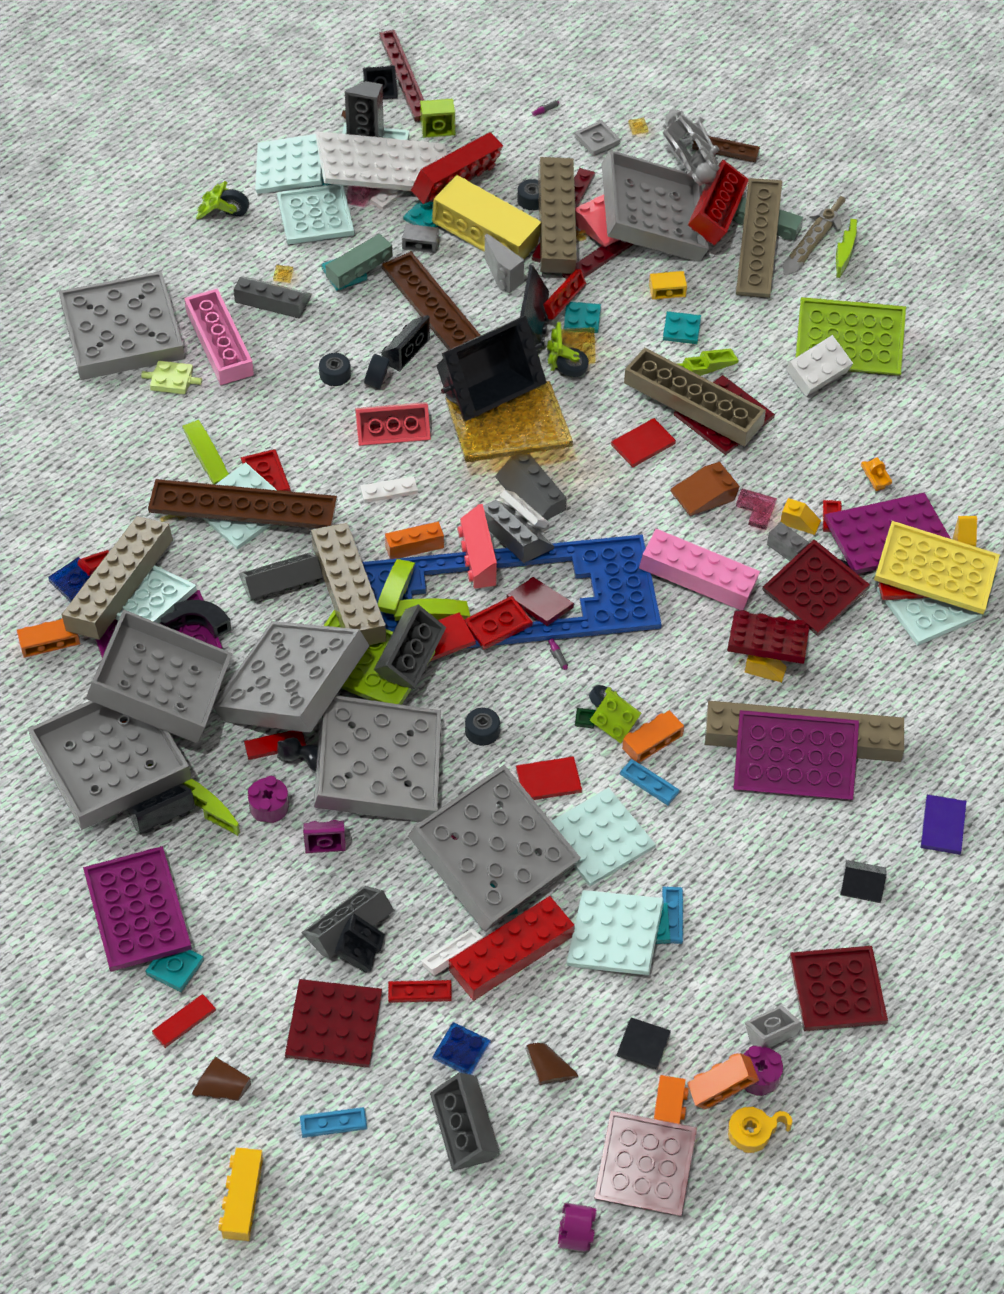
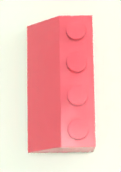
M427 402L355 408L359 446L431 440Z
M479 504L460 518V526L457 527L458 536L463 539L461 541L462 552H466L464 562L465 566L469 567L468 580L473 583L474 589L496 586L497 562L483 504Z

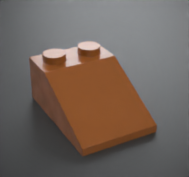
M719 461L704 466L671 488L670 491L689 516L734 501L740 486Z

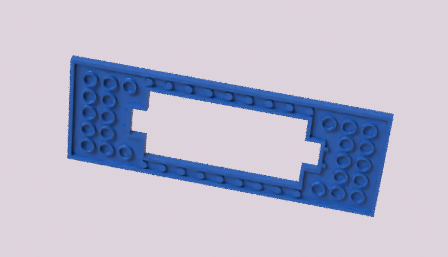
M643 534L552 543L554 549L525 563L508 548L493 549L497 568L572 561L575 579L590 577L594 596L580 598L582 617L557 619L548 626L540 621H533L531 627L495 645L661 629L662 624L651 573L639 569L642 555L646 549ZM466 552L397 558L415 562L406 594L403 595L402 600L412 599V595L426 594L424 575L469 571V567H466L464 562ZM397 559L362 562L377 603L388 575ZM381 612L385 629L394 632L399 621H395L394 614ZM476 640V644H475V645L470 646V647H467V648H475V647H481V646H480V644H479V643L477 642V640Z

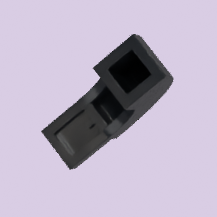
M186 600L174 604L175 611L161 618V624L173 630L188 624L202 625L210 631L214 638L231 631V622L227 614L217 605L204 600Z

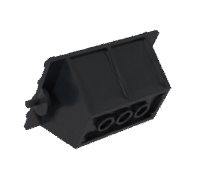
M522 316L442 353L443 359L436 365L443 385L441 392L446 394L449 401L459 407L463 421H468L547 383L537 350L543 348V345L541 343L535 345L526 316Z

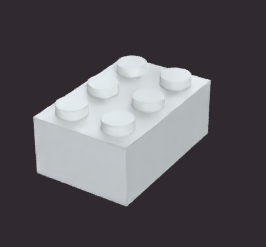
M832 335L791 360L786 370L807 397L849 371L853 362Z

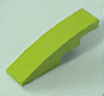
M850 219L849 229L844 231L842 243H837L836 278L842 276L852 256L857 232V219Z
M732 349L702 351L699 357L685 358L683 363H678V365L702 376L737 364L739 360Z
M199 419L183 425L182 428L195 456L199 459L204 471L207 472L212 484H217L228 476L229 473L208 433Z
M396 560L377 603L380 612L395 615L399 601L406 594L415 562Z
M424 598L400 600L394 615L395 621H399L405 609L418 604L437 620L459 612L463 619L470 617L467 601Z
M192 778L182 783L191 789L194 805L203 809L205 819L237 836L240 834L239 823L214 794Z

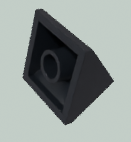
M395 66L363 68V82L382 84L383 100L398 99Z
M846 860L840 895L881 903L887 875L886 867Z

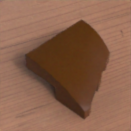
M527 1044L526 1052L532 1069L535 1071L539 1086L558 1080L561 1083L578 1078V1073L547 1044Z
M215 1056L199 1079L192 1095L195 1097L200 1095L210 1096L214 1099L228 1098L229 1100L239 1101L250 1087L251 1079Z

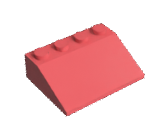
M604 194L575 208L576 226L604 247L618 241V239L607 237Z

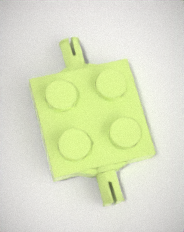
M158 361L153 372L142 371L141 378L152 379L150 384V390L186 394L190 384L201 385L202 378L192 377V364Z

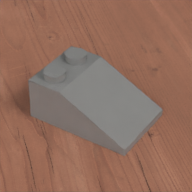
M486 234L484 258L498 287L510 294L524 283V259L489 234Z

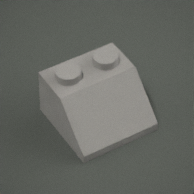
M782 1005L745 1022L750 1043L753 1046H761V1048H771L780 1042L788 1041L791 1037L798 1034L802 1026L801 1021Z

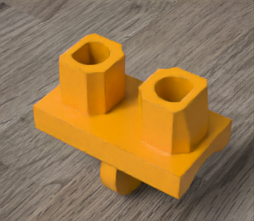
M878 457L871 461L861 462V467L875 491L883 490L886 486L892 484V479L885 470L886 465Z

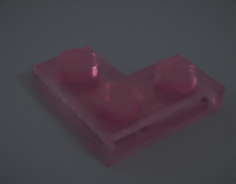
M742 488L736 506L752 511L748 525L766 530L777 498Z

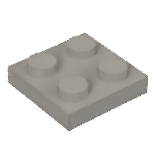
M603 120L575 132V138L592 156L619 145L621 140Z

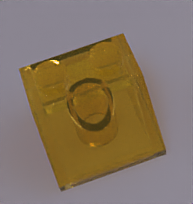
M594 327L561 328L562 344L568 348L581 350L588 357L589 363H595ZM570 359L566 360L573 364H579L578 362H573Z

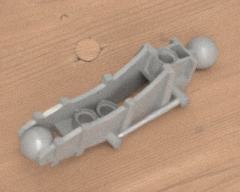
M671 110L666 115L665 124L663 125L665 130L662 132L670 143L666 151L668 153L672 152L677 160L686 168L687 174L699 186L713 182L716 177V171L720 169L719 163L715 159L719 147L717 145L713 146L702 124L704 119L699 117L695 122H692L682 111ZM688 131L699 147V150L693 156L690 155L680 140Z

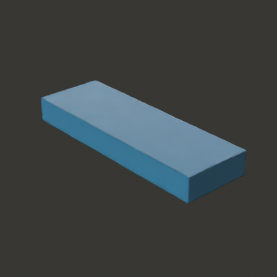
M633 759L620 771L621 776L667 806L680 793L678 788Z
M662 886L663 901L668 903L670 941L672 944H683V887Z
M364 1107L300 1115L302 1138L367 1129Z

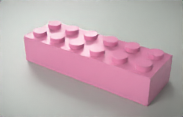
M218 289L184 298L186 313L219 384L224 385L254 376L252 359Z
M655 529L642 555L639 569L739 610H744L760 573L759 570L659 529Z

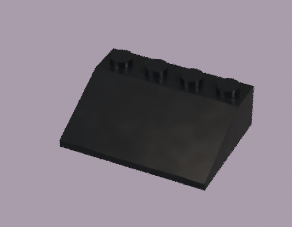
M529 265L520 317L526 316L535 345L541 343L544 348L545 337H543V334H547L548 324H545V322H549V318L543 304L549 299V290L535 267Z

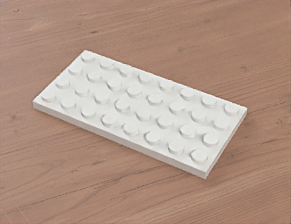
M318 131L316 134L324 183L411 191L420 170L447 155L445 144Z

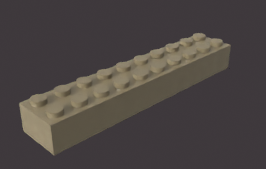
M708 700L705 745L736 748L739 711L744 710L859 720L856 758L892 762L902 761L904 753V717Z

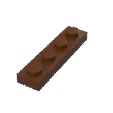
M709 136L713 146L717 145L719 147L717 155L751 162L757 161L760 146ZM694 140L692 144V149L699 150V147L696 141Z

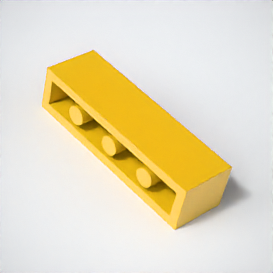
M236 1147L235 1155L230 1157L229 1168H232L231 1176L228 1175L226 1179L228 1195L223 1197L222 1210H225L224 1217H220L218 1231L222 1232L223 1239L250 1240L263 1163L262 1150Z

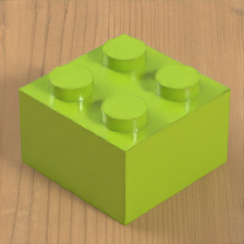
M453 98L420 101L423 138L454 136L455 107Z

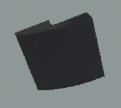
M353 913L340 935L334 953L363 972L368 973L372 970L375 954L381 951L385 934Z
M631 1017L620 1043L617 1056L657 1070L671 1030Z

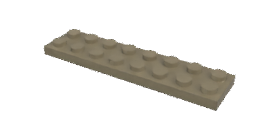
M749 178L736 295L770 298L782 180Z

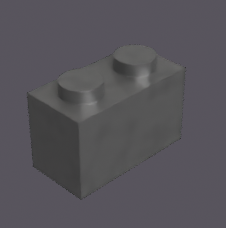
M405 224L402 236V249L436 253L439 242V228Z
M782 522L769 532L767 545L788 561H791L810 543Z

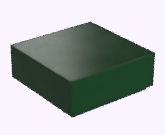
M577 708L575 727L594 729V723L590 719L596 710Z

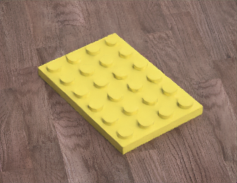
M892 521L874 580L984 614L1000 554Z

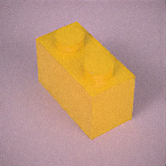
M684 271L650 274L649 288L652 300L686 297L687 283Z

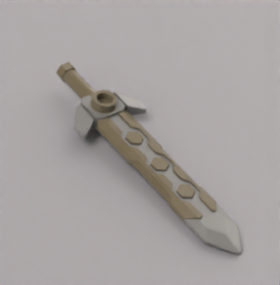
M838 197L831 209L824 208L823 210L821 208L810 214L809 218H814L816 221L783 263L784 275L798 272L833 224L837 230L842 227L841 218L838 216L837 211L846 201L844 197Z

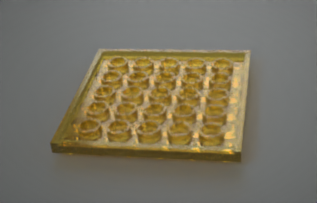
M546 381V384L468 421H463L459 407L445 396L446 405L465 463L573 447L572 437L550 381Z

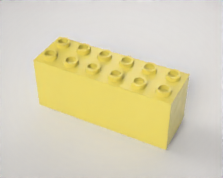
M458 175L434 198L433 223L484 252L486 234L492 236L523 259L539 243L541 221Z

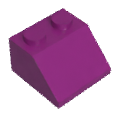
M331 820L329 822L312 821L304 823L305 854L346 851L344 821Z

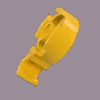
M743 1107L733 1113L730 1118L728 1138L733 1146L735 1145L738 1149L743 1150V1152L756 1153L763 1150L768 1144L771 1135L776 1131L778 1122L784 1123L786 1131H790L792 1118L784 1111H778L772 1117H769L761 1109ZM746 1127H751V1128H753V1129H754L753 1132H749V1130H745Z

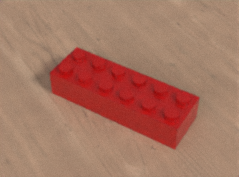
M491 132L479 137L422 168L411 191L423 204L433 202L434 198L456 175L470 181L473 177L482 175L484 171L493 169L496 165L495 161L501 155L503 144Z
M724 159L718 164L720 169L716 171V177L713 182L705 185L688 223V226L693 231L699 233L714 246L727 233L749 180Z
M548 896L449 960V972L469 997L475 1001L572 938L575 925L552 897Z

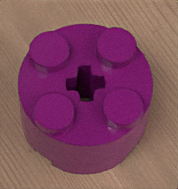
M272 775L254 782L248 788V802L251 815L260 822L275 823L283 819L289 809L288 790L285 784Z
M751 1046L744 1055L751 1058L759 1081L746 1087L745 1090L750 1094L763 1096L778 1088L783 1072L782 1058L779 1053L768 1047Z
M564 1203L562 1213L565 1216L560 1220L558 1248L581 1252L589 1251L590 1245L594 1240L592 1224L595 1222L596 1208Z

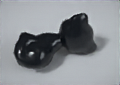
M295 737L277 742V758L279 760L295 761L299 757H303L309 768L316 771L318 746H302L298 738Z

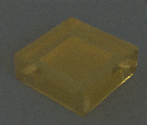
M644 118L628 120L632 135L648 133V127Z
M276 265L273 281L290 283L294 271L293 267Z

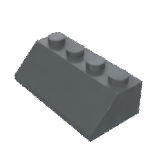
M366 81L346 89L347 134L383 138L382 84Z
M240 277L234 287L235 303L299 319L312 295L309 292L249 277Z
M527 450L511 456L496 474L495 478L505 490L516 493L546 520L566 511L567 497Z
M498 500L483 505L489 531L523 563L554 549V545L539 531L529 525L523 517L519 516L513 508Z
M310 552L239 573L247 596L250 599H254V601L265 598L264 595L270 593L272 595L283 593L282 590L290 588V590L300 588V584L306 582L314 584L319 582L318 579L323 578L318 558Z
M419 604L405 609L374 671L388 682L415 689L446 627Z
M365 885L301 933L322 956L334 958L338 956L334 952L340 935L353 913L374 926L379 922L387 920L389 914L394 909L383 890Z
M459 1072L430 1092L452 1171L487 1163L500 1154L477 1076Z

